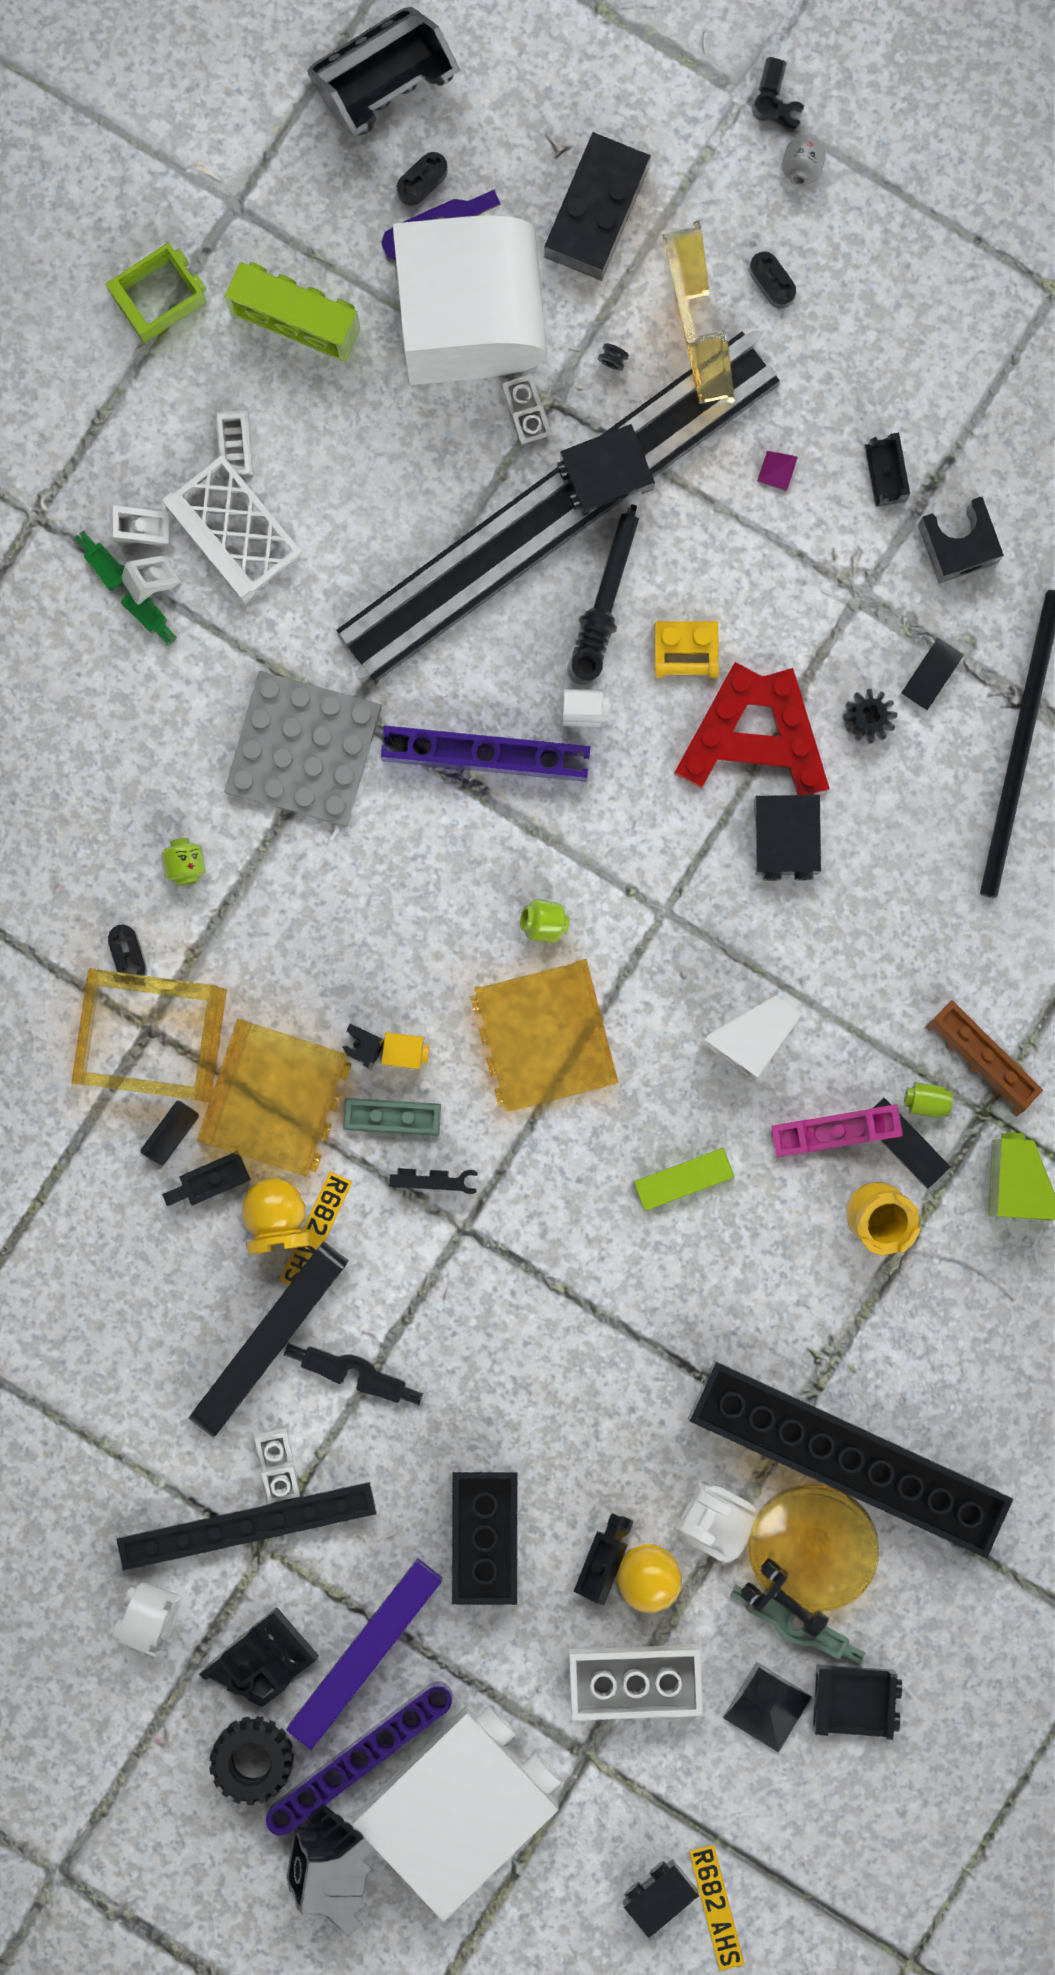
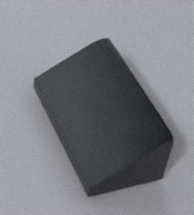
M176 1101L140 1149V1153L159 1165H164L197 1121L199 1114L184 1102Z

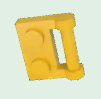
M655 621V678H665V675H708L709 678H719L718 621ZM665 655H708V663H665Z

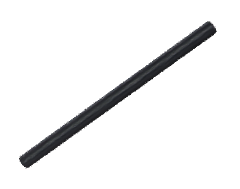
M1048 590L1045 593L980 894L988 898L998 896L1055 636V590Z

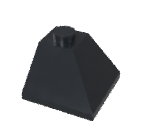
M756 1661L723 1718L779 1753L812 1696Z

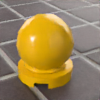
M268 1178L249 1189L242 1205V1218L245 1227L254 1235L252 1238L254 1241L246 1242L248 1255L274 1252L273 1245L284 1244L285 1249L310 1246V1233H302V1230L299 1229L305 1219V1203L300 1192L290 1182Z
M884 1182L863 1184L851 1194L846 1205V1218L849 1229L870 1252L879 1256L895 1252L903 1253L914 1244L920 1233L918 1208L898 1188Z
M641 1544L631 1548L624 1555L617 1572V1584L622 1598L631 1608L642 1613H657L667 1609L677 1600L682 1589V1574L676 1558L668 1550L657 1544Z

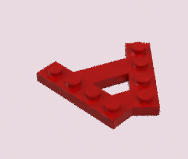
M734 662L674 774L702 789L717 760L787 767L790 770L797 795H814L829 790L830 787L794 669L790 668L761 676ZM747 705L771 707L779 737L733 731Z

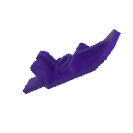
M494 189L469 201L452 199L401 223L479 216L501 205ZM392 227L384 232L381 244L386 257L396 260Z

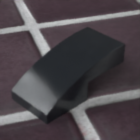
M938 637L901 694L925 710H928L964 654Z

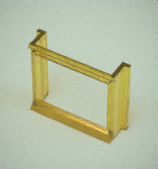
M699 220L693 222V228L662 234L699 404L727 398L728 403L735 402L726 331L696 337L688 303L690 298L710 294L703 235Z
M90 968L87 972L71 1084L211 1103L227 989L220 988L217 985ZM99 986L207 1001L195 1087L87 1072Z

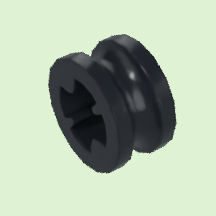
M604 343L602 347L604 353L598 355V361L611 369L623 371V361L628 360L629 354L618 346Z

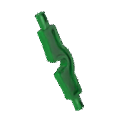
M85 531L80 532L79 534L87 543L85 544L78 535L74 540L86 552L84 558L94 568L108 590L114 591L123 585L122 574L124 565H120L101 543L95 544ZM129 592L121 600L122 606L137 618L149 633L153 634L156 632L165 642L166 646L172 642L164 633L173 642L176 640L177 636L165 624L167 618L149 598L137 605Z

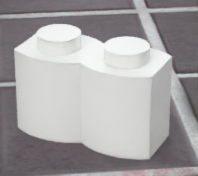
M564 689L563 726L601 728L602 721H608L609 697H603V690Z

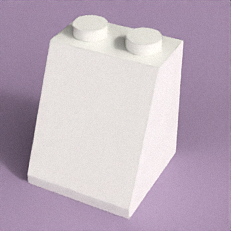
M783 995L781 998L774 996L710 1033L701 1044L749 1078L755 1080L802 1016V1013L797 1010L800 1005L786 995Z

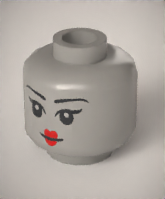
M801 136L790 141L782 161L784 175L793 184L799 186L817 181L823 170L826 151L820 142L811 136Z

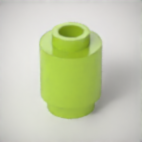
M917 1082L913 1083L912 1088L907 1087L904 1106L909 1107V1114L934 1118L950 1115L953 1102L952 1091H947L943 1086Z

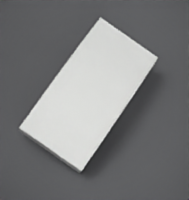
M532 374L502 383L503 392L521 445L552 435Z
M287 1428L255 1435V1443L262 1468L261 1474L268 1503L300 1497Z

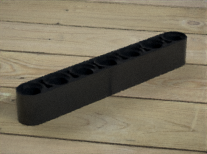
M323 1241L199 1402L188 1419L214 1438L329 1289L349 1260Z

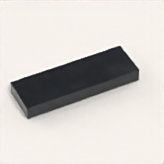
M883 1097L873 1108L889 1106L891 1104ZM899 1113L903 1136L880 1141L926 1189H929L951 1166Z

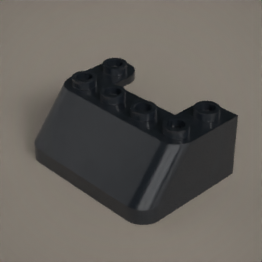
M406 7L321 58L309 67L307 73L338 123L355 137L369 133L374 128L373 124L377 119L373 111L386 108L390 104V100L396 96L413 91L417 87V83L422 80H426L430 84H437L438 86L445 85L453 79L454 74L461 70L440 27L414 7Z

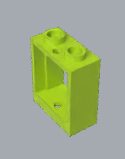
M169 242L105 283L110 295L144 344L207 303L203 293L207 290L204 283L197 274L191 276L186 268L189 265L187 258L180 248L174 251ZM170 262L192 296L150 324H147L126 291Z

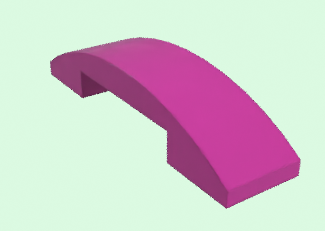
M898 1104L771 1126L776 1157L903 1136Z

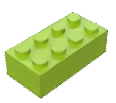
M239 262L225 294L231 315L346 363L361 329L358 313L354 310L355 307L351 303L342 299H337L335 302L325 298V293L314 287H308L306 290L297 286L296 281L288 276L279 274L278 277L266 273L267 269L257 263L250 262L247 265Z

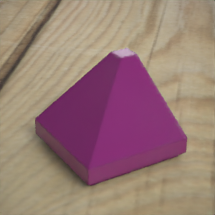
M767 451L757 482L787 491L798 457Z

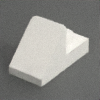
M112 505L110 506V538L123 547L132 543L159 546L169 544L168 512Z
M165 555L129 561L125 564L122 574V581L137 605L141 604L154 592L173 589L180 583Z

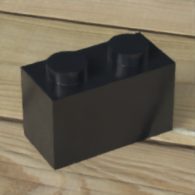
M671 1859L667 1864L665 1861L658 1863L649 1872L651 1877L642 1885L640 1882H636L624 1893L626 1897L623 1900L624 1909L648 1938L699 1897L698 1889L674 1859Z

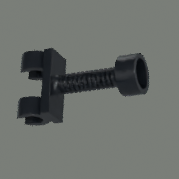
M768 1558L761 1566L762 1569L760 1571L773 1582L763 1593L755 1585L748 1582L741 1590V1597L752 1606H755L759 1612L771 1599H774L800 1619V1621H803V1631L813 1639L816 1638L826 1626L829 1617L819 1610L809 1612V1610L801 1606L786 1592H783L780 1587L788 1579V1571L784 1568L782 1569L778 1563Z

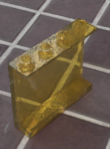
M587 959L483 987H474L476 995L470 996L475 1015L480 1013L482 1015L484 1026H480L478 1029L482 1045L489 1044L492 1057H488L486 1060L490 1076L497 1075L500 1088H496L494 1091L499 1108L505 1106L508 1113L619 1083Z
M237 1018L197 1141L309 1177L311 1171L316 1173L322 1158V1154L317 1153L321 1141L327 1142L332 1128V1124L327 1122L331 1110L336 1112L341 1101L342 1093L337 1091L341 1080L347 1081L352 1067V1063L347 1061L349 1055Z

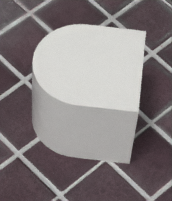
M469 216L393 224L404 350L410 385L505 376L534 368L547 359L536 230L531 223L507 216Z

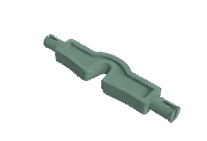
M735 1584L733 1590L740 1594L742 1593L741 1590L743 1588ZM731 1591L730 1597L746 1604V1610L749 1613L774 1625L778 1633L787 1641L800 1646L812 1645L837 1659H840L843 1655L859 1665L861 1664L862 1659L852 1653L864 1658L866 1652L848 1644L849 1639L827 1625L813 1639L803 1631V1627L799 1630L792 1628L795 1615L790 1613L785 1607H782L774 1599H771L759 1612L755 1606L746 1602L741 1595Z

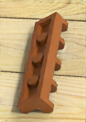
M953 1000L946 1004L925 1026L929 1031L934 1029L948 1043L946 1048L949 1051L955 1049L971 1065L968 1070L972 1074L977 1071L994 1088L991 1093L995 1097L1000 1094L1014 1108L1011 1113L1015 1117L1024 1112L1043 1091Z

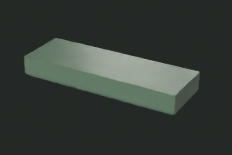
M345 1098L343 1130L439 1136L441 1104Z

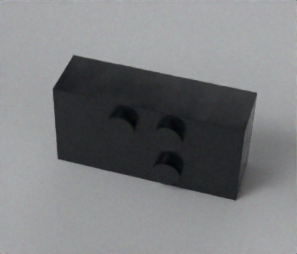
M592 132L544 245V258L602 281L650 168L651 155Z
M452 1472V1605H517L518 1472Z

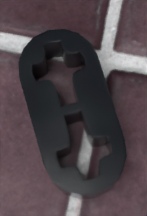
M429 152L404 173L397 182V194L400 201L410 206L417 205L443 182L448 173L445 157L438 152ZM428 163L433 165L439 163L440 172L438 174L432 171L424 177L428 172ZM420 180L421 182L416 186L417 194L414 195L410 192L406 195L405 185L413 186Z
M764 251L755 254L749 266L751 278L772 306L778 309L789 307L794 302L796 296V286L793 280L772 253ZM759 261L763 264L768 262L771 264L769 267L771 278H769L765 271H757ZM775 282L782 290L785 288L789 289L787 299H784L782 296L778 298L775 296L777 291L774 285Z
M117 925L110 930L108 935V944L117 973L124 982L138 984L145 979L148 972L138 935L135 930L127 925ZM123 931L126 935H131V939L127 941L129 952L124 953L122 945L115 944V939L119 938L118 932ZM131 956L132 962L141 967L140 970L136 971L137 977L132 978L129 974H124V970L128 968L126 957Z

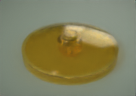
M807 1484L783 1490L764 1504L753 1522L749 1536L748 1551L752 1570L765 1590L773 1581L764 1576L760 1570L763 1563L770 1558L778 1563L782 1569L784 1568L788 1571V1579L780 1587L783 1592H786V1594L791 1596L801 1606H804L809 1612H815L816 1610L826 1612L839 1609L853 1602L870 1585L878 1565L879 1539L871 1517L855 1499L832 1487Z

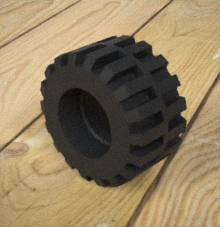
M250 1716L243 1717L241 1721L237 1722L235 1720L230 1723L229 1727L221 1732L210 1753L209 1761H211V1766L209 1770L210 1775H214V1785L216 1788L221 1787L223 1790L221 1794L226 1798L228 1795L233 1797V1802L238 1804L241 1801L247 1802V1805H254L258 1801L262 1804L267 1802L270 1797L273 1796L274 1798L279 1794L282 1787L285 1786L293 1768L294 1753L291 1751V1740H287L285 1737L286 1732L283 1728L279 1730L275 1726L276 1723L272 1720L270 1722L263 1721L264 1717L257 1716L256 1719H250ZM245 1743H255L262 1746L268 1752L271 1760L268 1772L257 1778L242 1775L236 1769L233 1762V1754L236 1748Z

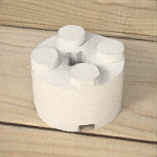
M147 1582L138 1584L136 1588L130 1587L124 1600V1606L128 1608L124 1618H119L113 1637L118 1638L119 1644L150 1656L158 1657L163 1650L158 1648L161 1639L168 1641L175 1625L180 1606L175 1605L174 1602L181 1600V1596Z

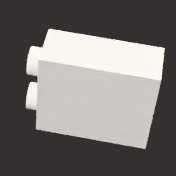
M468 1703L356 1811L352 1824L443 1922L558 1811V1797L552 1791L562 1783L561 1778L539 1754L534 1753L524 1762L509 1747L507 1743L517 1733L506 1718L492 1705H489L479 1715Z

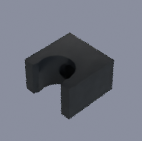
M983 496L972 499L966 508V515L971 523V532L964 538H952L944 534L938 526L937 517L933 513L923 516L918 523L920 534L939 584L998 564L1003 558L1004 554Z

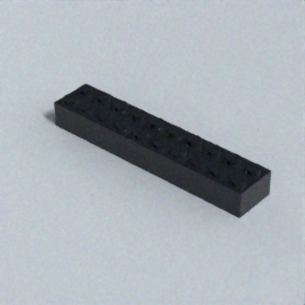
M715 1360L688 1417L689 1422L986 1559L1014 1500L1000 1491Z

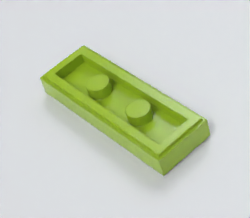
M723 1147L633 1182L644 1211H648L735 1178Z

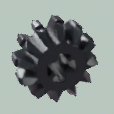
M867 689L865 699L857 692L853 696L856 703L850 701L846 703V709L852 713H846L842 718L843 721H853L846 728V731L850 733L857 729L859 732L855 737L856 741H860L863 735L867 734L868 744H873L875 734L883 741L887 737L884 729L891 732L894 730L895 725L888 720L896 719L898 714L894 711H887L894 705L893 700H888L886 703L881 702L885 696L884 692L881 691L875 699L873 698L872 689ZM869 710H873L875 712L874 718L878 721L875 722L873 719L871 723L866 722V715L862 712L865 711L867 714Z

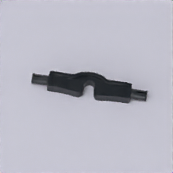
M290 1343L286 1346L288 1350L284 1351L283 1356L301 1361L302 1368L315 1372L337 1384H342L349 1369L354 1368L360 1374L357 1380V1391L382 1397L398 1403L401 1398L417 1406L420 1405L423 1392L405 1387L406 1382L402 1379L377 1371L370 1361L361 1356L353 1354L337 1356L313 1346H309L307 1350Z

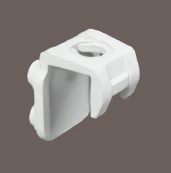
M698 1481L681 1518L677 1519L673 1528L683 1533L690 1545L719 1561L730 1562L737 1559L742 1553L757 1524L758 1512L750 1502L718 1485L708 1487Z

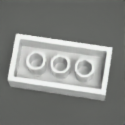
M699 1644L569 1649L572 1721L703 1716L701 1651Z

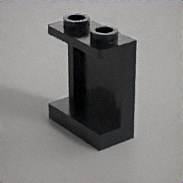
M632 424L560 451V462L556 463L562 480L568 479L572 491L568 492L574 510L580 509L582 516L588 515L592 509L641 491L644 494L654 490L655 481Z
M820 795L755 796V875H762L763 881L782 880V875H794V880L799 881L814 880V875H818L821 872Z
M816 1664L812 1726L814 1734L828 1736V1733L885 1737L886 1740H893L894 1732H899L900 1712H895L896 1699H901L902 1679H897V1673L889 1669Z

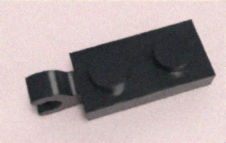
M236 1151L179 1176L182 1186L162 1194L167 1206L176 1204L186 1198L189 1199L191 1206H194L249 1182L251 1178L239 1151Z
M397 1168V1174H390L389 1187L462 1191L466 1194L477 1193L476 1188H468L464 1183L467 1176H478V1172L475 1170H466L457 1178L448 1177L449 1171L430 1170L429 1176H417V1169Z
M614 1513L610 1515L605 1533L596 1532L573 1592L597 1604L605 1605L628 1546L627 1543L621 1540L632 1529L633 1520Z

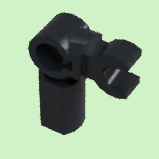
M768 57L765 61L759 85L761 93L757 96L752 106L753 115L760 121L773 120L777 122L779 119L783 120L784 124L789 128H798L800 120L793 119L790 116V112L797 111L802 113L805 105L797 101L786 104L783 103L782 99L775 97L780 93L787 63L785 60Z

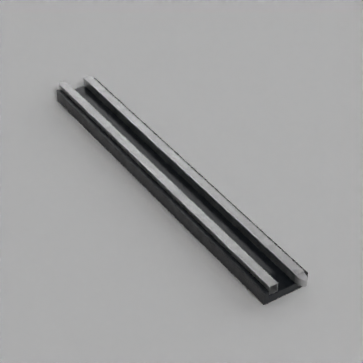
M741 331L603 434L632 424L654 478L779 386L780 380L776 376L777 373L770 364L766 366L753 349L760 339V331H753L746 335ZM555 468L336 630L337 634L361 664L355 673L356 679L363 680L370 676L374 683L379 681L628 496L592 509L588 515L582 516L580 509L574 510L569 499L568 492L572 491L568 479L563 481L558 468Z

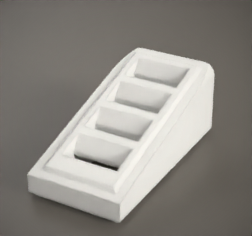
M249 410L215 413L219 457L223 455L226 460L244 459V466L232 467L239 476L253 475ZM241 421V427L225 428V422ZM242 434L243 440L226 441V435ZM243 447L244 453L227 454L226 448ZM222 465L220 467L221 477H229L230 474Z

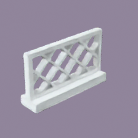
M223 455L218 457L174 494L171 492L162 499L165 506L244 603L254 596V592L302 554L301 550ZM223 465L230 474L228 487L211 485L212 473ZM207 478V480H206V485L200 484L202 481H204V480ZM234 480L241 488L233 487ZM193 489L205 490L204 507L190 506L184 496ZM210 490L228 492L226 509L208 507ZM232 493H243L249 497L248 511L231 510ZM253 504L260 512H253ZM195 511L203 512L202 519ZM208 512L225 514L223 531L210 530L207 527ZM230 515L247 516L246 533L228 532ZM252 517L267 519L269 522L268 535L250 534ZM273 528H274V529L276 530V532L280 535V537H278V536H272V535H273ZM215 535H216V536H223L222 544H221L220 541L215 537ZM227 537L245 538L243 555L228 553L226 550ZM250 539L267 540L265 558L248 556ZM272 541L285 542L292 552L283 559L270 558ZM235 560H243L242 569ZM247 561L265 563L264 574L254 583L246 575ZM269 563L276 564L269 570Z

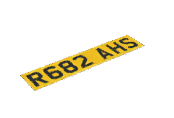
M329 1171L302 1230V1233H310V1246L293 1249L279 1281L290 1285L320 1244L326 1241L353 1183L352 1181Z
M710 1845L691 1850L689 1853L719 1970L723 1971L745 1965L715 1846Z

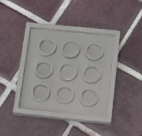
M259 670L224 792L347 827L382 705Z

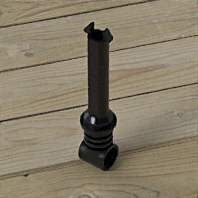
M634 504L628 507L627 513L620 515L593 608L586 610L584 615L579 616L580 630L583 632L578 634V638H580L576 640L578 647H574L567 668L571 680L579 685L590 684L600 675L605 657L603 654L607 650L604 646H608L609 640L607 639L617 631V626L614 624L615 618L611 612L639 518L635 516L637 505ZM579 660H587L591 663L593 668L591 674L585 675L578 670L577 664Z

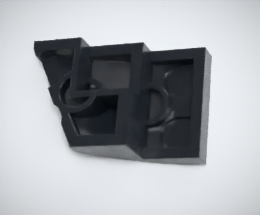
M276 1607L221 1652L199 1675L205 1680L211 1678L227 1686V1691L235 1695H242L248 1701L263 1707L282 1693L292 1678L314 1663L319 1655Z

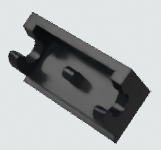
M899 432L888 435V438L878 440L877 437L870 439L869 443L864 445L875 507L907 502L910 496V489Z
M350 1023L346 1032L354 1039L361 1041V1043H353V1047L357 1050H352L349 1046H342V1048L351 1058L363 1063L362 1065L365 1068L372 1070L383 1048L384 1040Z

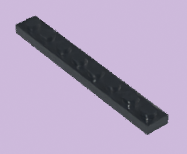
M369 1481L122 1536L116 1540L124 1571L376 1515L377 1510Z

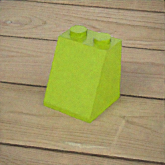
M1001 1133L1000 1139L992 1140L988 1216L1055 1220V1192L1035 1141L1025 1140L1024 1133Z

